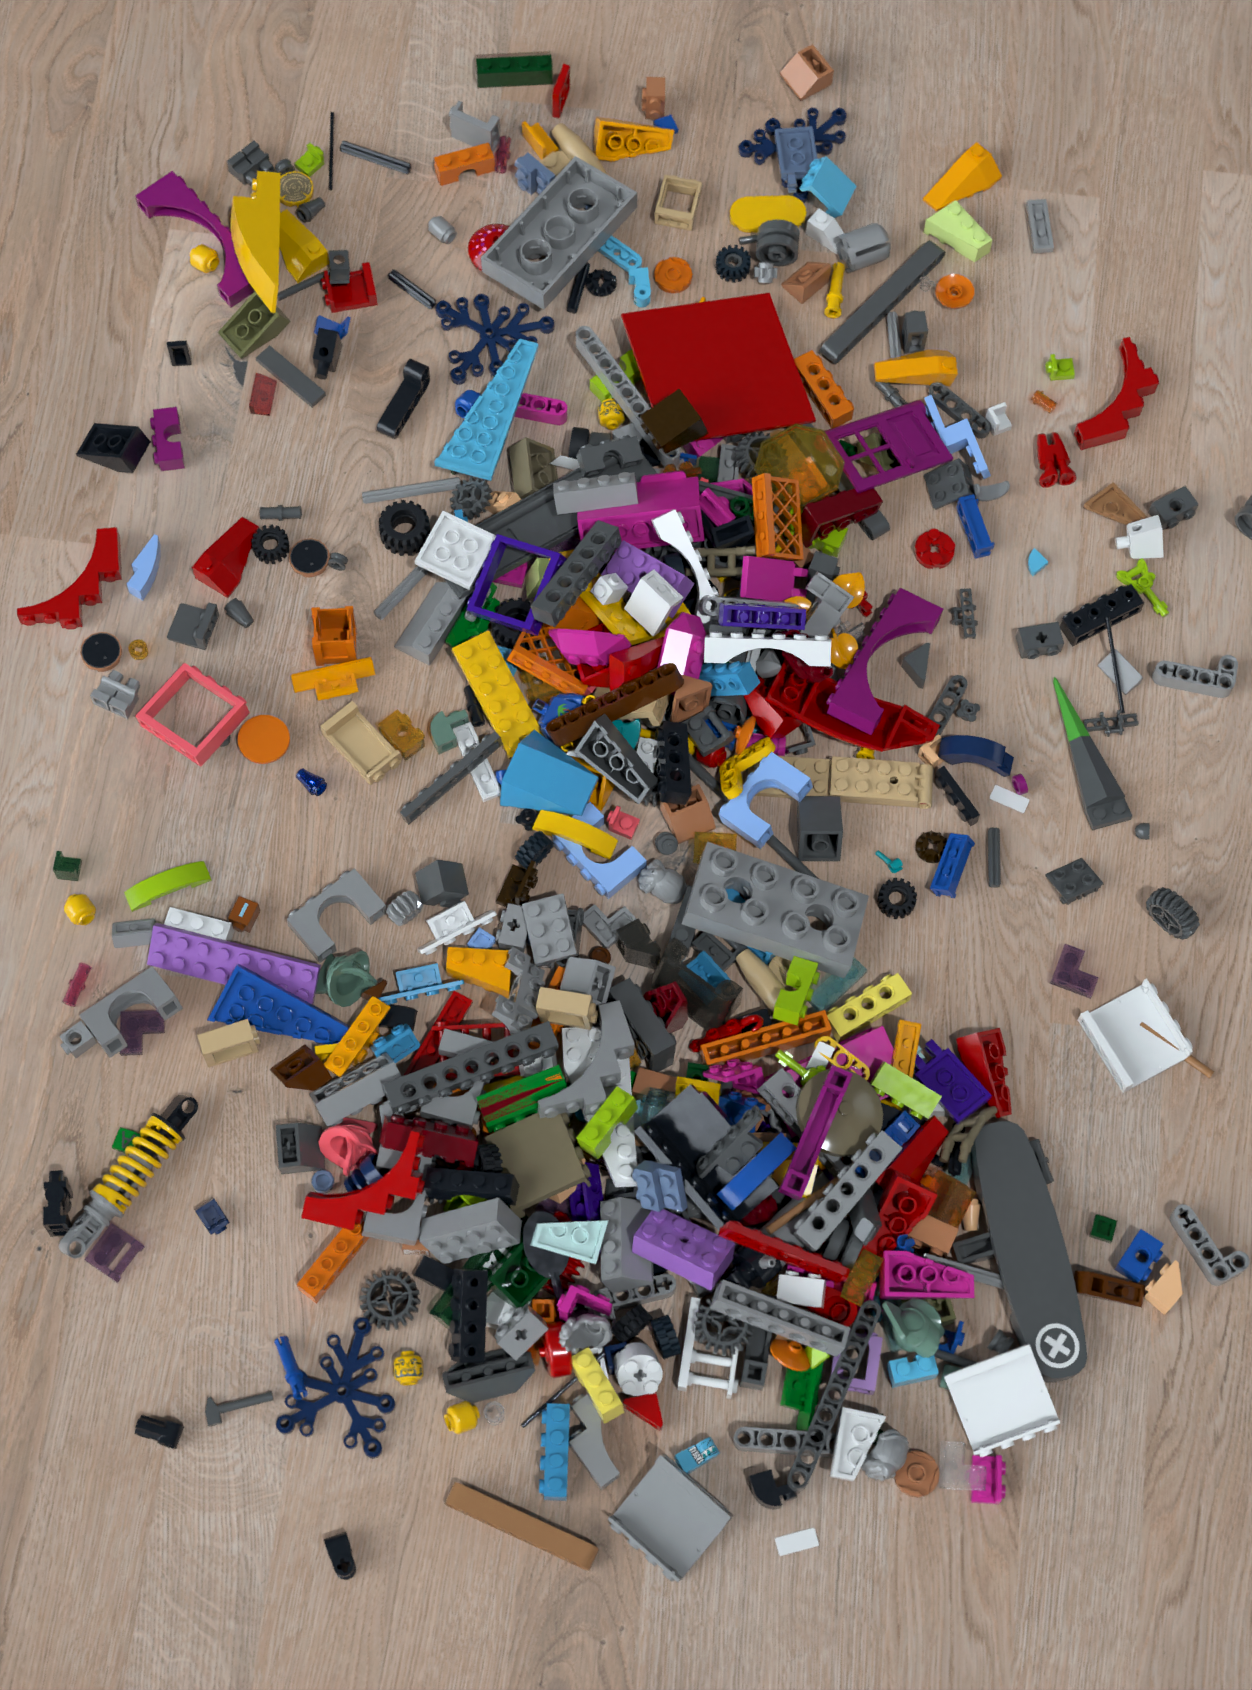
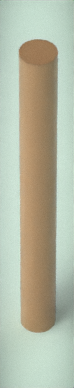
M1144 1022L1140 1023V1026H1142L1143 1028H1145L1146 1030H1148L1164 1042L1168 1043L1172 1047L1179 1050L1176 1046H1174L1172 1043H1170L1167 1039H1165L1155 1030L1150 1028ZM1192 1055L1184 1060L1208 1078L1214 1073L1212 1069Z
M837 1177L832 1179L765 1227L766 1231L770 1235L809 1208L816 1200L819 1201L825 1195L822 1192L830 1183L835 1185L839 1179Z

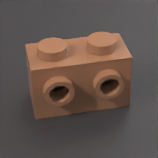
M646 77V88H642V111H645V119L656 120L664 117L665 77Z

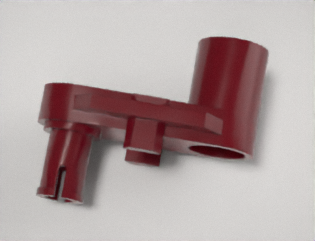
M798 630L776 632L785 634V637L794 638V634H805L806 638H810L806 633H800ZM774 649L775 651L782 652L783 657L800 679L817 683L833 675V668L828 666H809L792 653Z

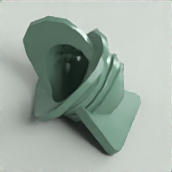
M361 950L350 956L343 955L340 957L329 954L319 973L316 994L328 993L332 1002L341 1007L351 1006L361 998L363 992L378 983L369 974L370 962L367 953Z
M911 1299L901 1304L900 1307L885 1301L882 1306L892 1322V1334L895 1343L902 1350L911 1353L916 1352L921 1357L929 1358L933 1356L938 1350L940 1338L944 1335L940 1315L935 1307L921 1299Z

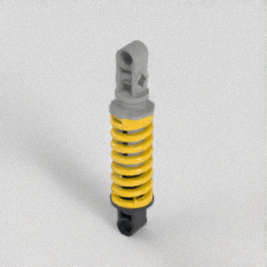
M177 1095L161 1116L156 1113L150 1115L151 1117L148 1119L146 1126L140 1129L141 1137L133 1138L132 1143L134 1147L127 1146L125 1148L127 1156H119L117 1159L119 1165H112L110 1167L112 1175L105 1174L102 1177L105 1185L101 1183L96 1184L89 1192L92 1197L89 1205L84 1206V1212L75 1220L70 1230L60 1240L59 1249L63 1254L75 1259L80 1258L99 1237L104 1227H109L110 1221L114 1216L119 1218L124 1216L127 1207L132 1205V1201L128 1199L130 1195L138 1197L140 1194L136 1190L138 1185L142 1188L147 1186V1182L143 1180L145 1176L153 1178L155 1175L151 1171L153 1166L157 1169L162 1167V1164L156 1160V1157L159 1155L165 1160L169 1158V1154L163 1150L164 1147L167 1146L171 1150H175L177 1148L175 1144L186 1139L181 1131L198 1111L196 1099L186 1095ZM185 1101H187V1102H188V1106H187V1108L183 1111V1110H182V1105H183V1103H184ZM76 1242L75 1249L70 1252V1244Z

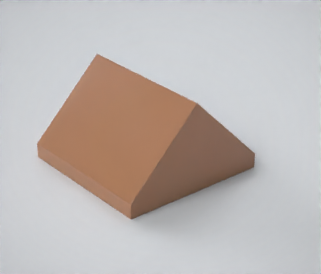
M807 262L781 285L797 301L803 304L829 282L831 265L830 263Z
M682 675L684 684L680 689L676 690L670 721L682 722L699 714L709 706L712 684Z

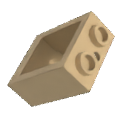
M664 175L655 210L654 224L692 231L701 196L702 182L694 179L679 178L674 175ZM667 191L694 196L690 213L663 208Z
M540 987L536 1003L540 1022L549 1021L551 1024L587 1030L592 1029L593 1023L596 1024L598 1011L596 1010V1003L593 1002L592 995Z
M248 1019L197 1035L208 1068L259 1052L257 1045L261 1044L255 1025L250 1026Z

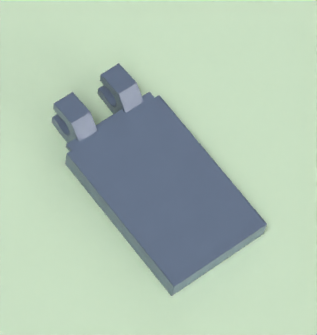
M812 126L774 130L781 179L783 181L787 180L788 193H796V180L803 179L810 169L811 162L818 159Z

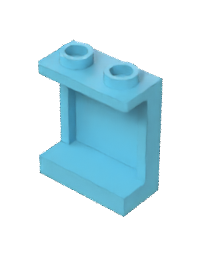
M825 156L811 162L807 175L802 179L803 183L800 190L802 192L810 190L828 208L826 213L836 218L843 214L856 185Z

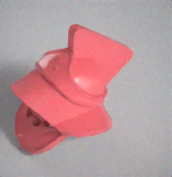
M344 1117L340 1124L323 1131L318 1142L320 1151L325 1158L343 1168L344 1175L349 1176L351 1170L357 1169L370 1153L378 1154L372 1145V1137H370V1133L377 1130V1124Z

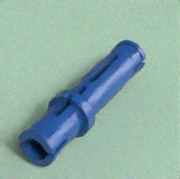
M281 1336L282 1343H280L278 1338L274 1343L286 1372V1382L291 1386L294 1399L300 1400L303 1399L301 1392L304 1397L308 1395L303 1382L304 1375L298 1368L289 1338Z

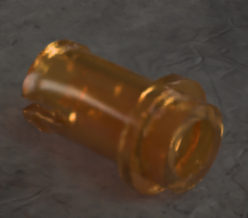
M1037 390L1031 398L1034 401V405L1038 404L1048 413H1051L1057 406V402L1044 395V391L1040 392Z

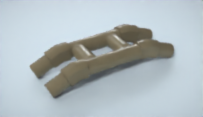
M756 546L724 549L693 548L699 551L701 557H707V571L710 577L742 576V567H736V556L756 554ZM715 556H727L728 568H715ZM691 568L684 569L686 576H694Z
M995 1106L986 1108L979 1113L978 1118H973L979 1112V1109H977L959 1125L956 1123L948 1137L943 1141L939 1160L947 1163L955 1142H962L958 1161L967 1163L968 1155L974 1144L973 1142L988 1119L997 1113V1108ZM964 1127H972L969 1133H961Z

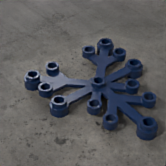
M813 107L809 108L807 118L809 119V126L813 128L815 142H823L822 145H815L816 152L828 155L832 152L833 148L831 142L844 143L846 133L842 130L836 131L835 134L824 133L834 125H844L847 113L842 108L835 109L832 112V117L817 129L819 111ZM776 118L767 120L765 131L757 129L754 132V140L761 144H753L749 140H744L739 144V155L748 158L753 155V152H756L754 162L758 165L764 164L768 157L777 152L776 144L765 135L767 133L770 136H774L775 129H782L780 122ZM801 118L796 119L794 128L805 127V121ZM782 179L781 185L785 188H788L787 182L783 181ZM798 179L796 193H793V196L805 203L808 199V191L802 192L800 190L803 182L802 179Z
M478 294L474 298V307L477 311H480L482 326L470 319L467 309V298L460 297L457 299V308L460 310V313L452 309L449 302L444 300L438 302L436 314L439 318H443L441 320L443 330L449 331L452 328L467 326L478 332L481 338L472 351L461 353L457 350L450 351L449 361L451 363L457 364L463 361L460 367H455L451 371L452 382L457 385L465 383L467 379L466 371L471 365L474 376L480 377L484 374V367L480 364L478 355L487 344L492 361L489 365V371L495 377L499 368L494 366L502 367L504 364L499 360L496 343L506 348L509 353L513 349L509 346L515 345L519 339L537 343L536 337H527L522 333L540 330L544 334H550L555 328L554 320L549 316H544L540 321L519 325L522 319L528 316L530 312L529 305L521 303L518 306V312L507 327L500 328L504 321L510 318V309L505 306L499 309V315L491 325L488 313L490 306L489 298L485 294ZM508 335V336L514 338L515 340H513V339L507 340V339L503 338L502 336Z
M361 1317L353 1325L355 1337L348 1357L341 1346V1340L338 1335H330L327 1339L329 1348L333 1349L344 1369L342 1379H340L334 1367L333 1359L329 1356L323 1357L320 1361L321 1368L327 1372L333 1384L308 1378L305 1372H303V1382L305 1388L308 1387L330 1394L314 1403L301 1399L296 1400V1403L292 1406L288 1404V1400L294 1397L293 1394H289L285 1398L286 1406L289 1409L297 1408L301 1410L291 1416H280L276 1421V1427L281 1434L287 1435L293 1432L296 1423L305 1419V1423L300 1426V1433L304 1437H310L314 1433L313 1426L318 1411L336 1401L345 1405L352 1419L349 1434L343 1441L347 1449L356 1448L358 1433H360L365 1443L363 1448L365 1455L368 1458L375 1459L381 1455L382 1445L378 1440L372 1438L367 1428L373 1429L376 1433H382L386 1430V1423L381 1418L374 1420L360 1416L352 1400L377 1406L382 1414L392 1413L396 1404L394 1398L390 1395L377 1397L355 1391L367 1383H374L378 1378V1374L375 1369L368 1368L365 1370L364 1375L351 1381L353 1373L374 1361H381L384 1358L383 1349L375 1346L369 1354L358 1359L363 1339L372 1331V1325L369 1323V1320ZM362 1322L367 1325L364 1330L358 1328V1325ZM333 1338L338 1339V1343L335 1346L330 1344ZM380 1350L382 1352L381 1356L374 1357V1351ZM330 1360L332 1362L331 1366L324 1367V1361ZM369 1372L375 1373V1377L373 1379H368L366 1377ZM340 1388L347 1390L345 1395L338 1394ZM384 1400L390 1401V1405L388 1407L382 1406V1402ZM283 1420H288V1427H281V1422ZM382 1422L384 1426L378 1430L375 1428V1424ZM305 1426H310V1433H303V1428ZM349 1438L355 1439V1443L352 1446L346 1444ZM371 1444H375L377 1449L374 1452H370L368 1447Z

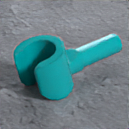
M879 850L876 852V855L888 865L891 873H897L903 869L901 867L903 863L899 858L891 861L890 858L886 857Z

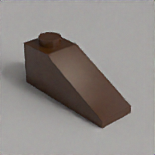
M1075 1270L1074 1281L1077 1294L1142 1307L1145 1285L1094 1272Z

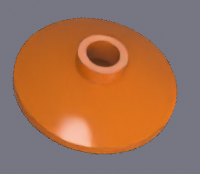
M946 275L936 285V296L946 307L954 309L963 308L972 301L974 286L968 278L962 275Z
M754 716L748 718L741 727L737 726L733 734L736 738L735 753L737 755L744 751L752 736L756 723Z
M779 1339L772 1341L770 1345L771 1354L780 1364L795 1371H806L811 1367L804 1351L805 1348L800 1343Z

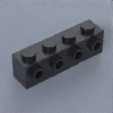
M1132 584L1125 587L1122 585L1115 589L1114 593L1110 595L1104 594L1092 604L1086 603L1074 613L1069 612L1064 615L1060 629L1073 647L1106 630V617L1110 618L1112 627L1141 612L1144 601Z
M480 1268L454 1269V1274L451 1278L453 1297L451 1298L450 1306L453 1314L450 1322L452 1341L449 1345V1355L452 1361L458 1363L485 1362L488 1270Z

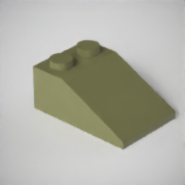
M254 291L218 333L235 353L243 359L278 336L290 323V320L277 305L276 313H271Z

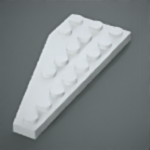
M592 1027L591 1030L562 1028L564 1072L571 1085L591 1065L599 1049L601 1040L600 1027ZM629 1058L624 1060L617 1059L621 1070V1080L615 1086L603 1087L607 1098L616 1086L632 1095ZM581 1108L585 1120L588 1124V1122L594 1115L590 1114L585 1116L583 1108ZM632 1115L625 1125L620 1122L614 1128L610 1138L611 1144L602 1154L615 1187L637 1186V1181H634L632 1178L634 1168L637 1167L634 1118Z

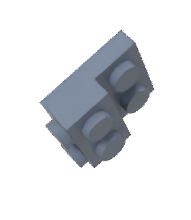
M528 152L515 161V166L517 167L515 177L518 179V186L530 195L536 191L540 195L555 178V174Z
M644 1160L634 1168L632 1178L634 1181H637L638 1190L636 1197L641 1201L642 1208L658 1212L664 1208L683 1212L688 1208L680 1168Z

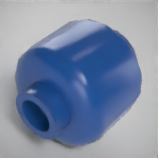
M467 390L462 393L455 401L456 413L465 419V416L481 394L473 390Z

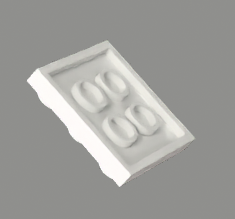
M442 511L415 559V565L470 590L483 567L484 561L489 555L491 543L495 540L496 535Z

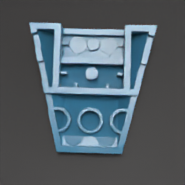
M533 730L518 744L502 779L500 806L535 809L538 811L546 810L560 814L582 816L599 777L571 756H568L536 730Z

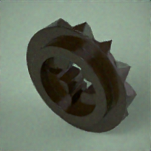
M932 830L927 833L923 832L916 841L915 849L917 855L928 863L940 862L947 838H944L940 832L936 833ZM929 842H931L932 844L938 843V845L936 846V851H934V849L932 848L927 849L929 847Z

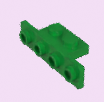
M492 582L490 586L491 593L486 598L482 609L495 612V608L501 602L496 598H492L497 590V586ZM468 601L445 639V642L452 648L468 641L470 636H478L488 629L490 622L488 620L477 617L474 622H470L465 619Z
M824 1361L816 1368L812 1369L810 1367L806 1371H795L789 1368L786 1370L780 1406L799 1411L796 1425L797 1431H808L814 1417L815 1407L818 1404L817 1395L822 1381L821 1373Z

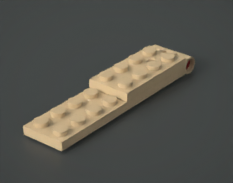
M779 756L811 778L813 788L806 796H840V802L916 807L920 809L932 807V765H919L916 762L832 756V760ZM760 761L748 768L747 777L751 772H755L759 767ZM767 788L755 795L793 798L777 788Z

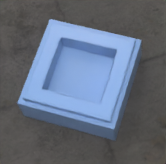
M479 927L467 943V946L476 949H491L496 943V937Z

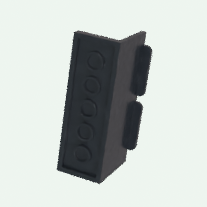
M691 1083L655 1117L639 1126L634 1132L661 1164L681 1169L685 1192L719 1231L720 1227L729 1221H741L780 1185L771 1176L774 1174L773 1171L732 1211L717 1194L759 1152L734 1176L718 1165L703 1179L698 1176L696 1169L698 1160L712 1149L714 1143L721 1140L727 1134L728 1129L735 1124L707 1092L703 1091L700 1093Z

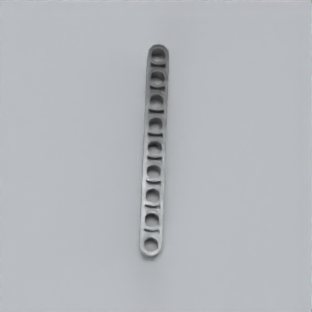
M588 326L579 327L576 331L577 349L666 468H676L680 463V448L667 454L662 449H656L651 441L653 439L650 433L646 435L640 426L643 423L640 416L651 408L595 332Z

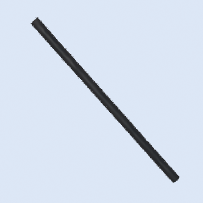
M330 112L329 190L333 189L334 112Z
M1106 617L1105 619L1108 631V638L1114 668L1121 714H1124L1125 710L1120 686V679L1114 649L1110 618Z
M603 1352L596 1357L597 1362L605 1356ZM576 1376L572 1378L555 1395H553L546 1403H544L537 1411H535L528 1419H526L521 1424V1426L523 1428L526 1427L533 1419H535L542 1412V1410H545L547 1408V1403L554 1402L571 1385H573L578 1380V1378Z

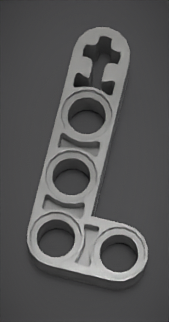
M1225 655L1220 659L1216 670L1171 661H1160L1152 674V680L1159 686L1226 698L1230 695L1236 682L1238 661L1232 655ZM1223 665L1228 666L1230 669H1225ZM1179 675H1183L1187 679H1182ZM1200 679L1205 680V681L1207 682V684H1206V683H1202V682L1200 681ZM1220 684H1225L1228 688L1222 687Z
M1179 1205L1171 1213V1225L1210 1284L1214 1286L1223 1285L1240 1275L1249 1266L1250 1259L1242 1251L1233 1252L1225 1258L1222 1256L1190 1206ZM1178 1215H1180V1216H1181V1215H1184V1216H1185V1219H1184V1218H1181V1219H1180V1218L1178 1217ZM1189 1232H1196L1199 1240L1192 1239ZM1202 1250L1208 1251L1211 1259L1204 1258ZM1233 1259H1238L1242 1267H1236L1233 1264ZM1214 1270H1220L1223 1273V1278L1216 1277Z
M670 1274L653 1276L657 1293H654L653 1284L641 1286L647 1287L650 1290L647 1296L639 1294L638 1289L641 1287L614 1293L608 1288L596 1290L592 1295L597 1297L600 1294L610 1299L609 1303L612 1304V1313L610 1316L593 1310L594 1315L609 1319L612 1322L610 1329H612L616 1324L614 1311L669 1298L675 1293L676 1280ZM663 1282H666L667 1285H670L669 1290H665V1288L662 1287ZM620 1292H625L629 1297L625 1301H620L616 1295Z

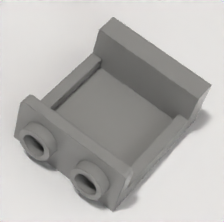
M458 101L455 106H452L449 112L451 136L471 146L489 142L493 153L501 141L500 118L492 115L488 123L463 113V102Z

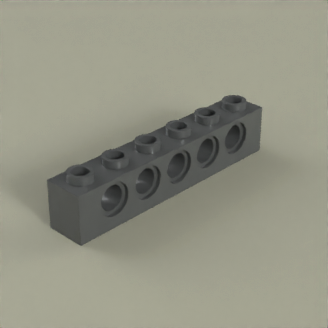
M597 520L531 604L535 620L556 627L559 621L565 617L566 612L576 603L580 594L587 589L591 580L598 575L601 567L608 562L612 553L620 546L622 539L618 527Z

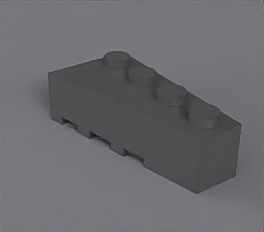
M603 714L593 722L574 750L576 754L638 804L651 794L659 782L606 714Z
M630 978L611 987L607 1001L610 1003L620 1000L632 1038L636 1041L639 1050L638 1054L642 1060L646 1058L650 1065L648 1070L660 1072L673 1065L677 1041L674 1035L668 1033L665 1029L662 1018L660 1016L657 1017L653 1012V1006L650 1001L644 999L640 987L634 984Z

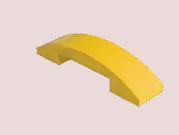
M540 810L532 827L533 830L542 831L545 835L552 837L553 834L591 849V853L609 860L618 843L616 838L590 824L546 810Z

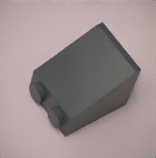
M805 796L801 802L797 803L798 859L800 861L840 862L843 839L840 796Z

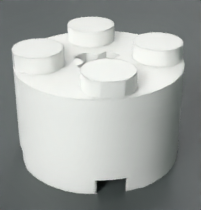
M640 1342L627 1344L622 1351L617 1352L613 1359L614 1373L624 1393L641 1396L653 1394L657 1391L663 1372L655 1352L648 1345Z

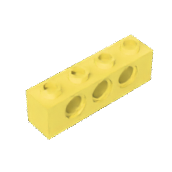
M899 973L893 976L891 974L885 976L877 986H868L860 996L856 997L854 995L844 1002L845 1005L840 1008L835 1006L827 1012L832 1028L831 1033L838 1043L910 1001L912 992ZM886 992L890 995V998L884 999L880 996V993ZM869 1003L872 1005V1009H864L862 1004ZM847 1013L852 1014L855 1019L847 1020L844 1015Z

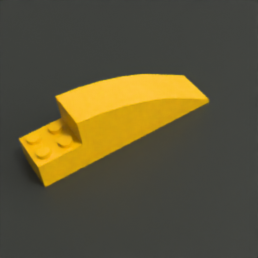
M257 171V178H253L252 190H255V192L251 193V197L233 196L230 223L231 235L236 256L249 284L271 313H276L279 287L281 173Z

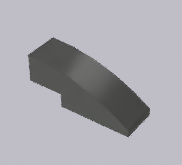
M989 1232L953 1243L959 1263L970 1264L995 1258Z

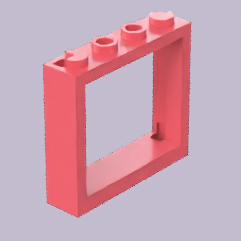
M184 662L135 717L141 727L201 767L250 712L244 698L239 695L237 697L234 696L226 686H219L211 676H204L196 666L191 667ZM190 678L233 706L197 748L153 719Z

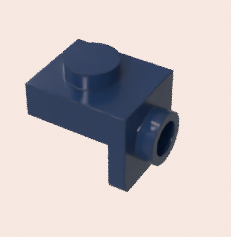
M214 1198L194 1209L211 1235L213 1233L216 1235L227 1229L226 1225L230 1223Z

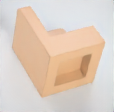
M939 734L934 737L932 742L920 747L918 757L924 764L932 765L933 769L944 762L943 759L938 757L942 738Z

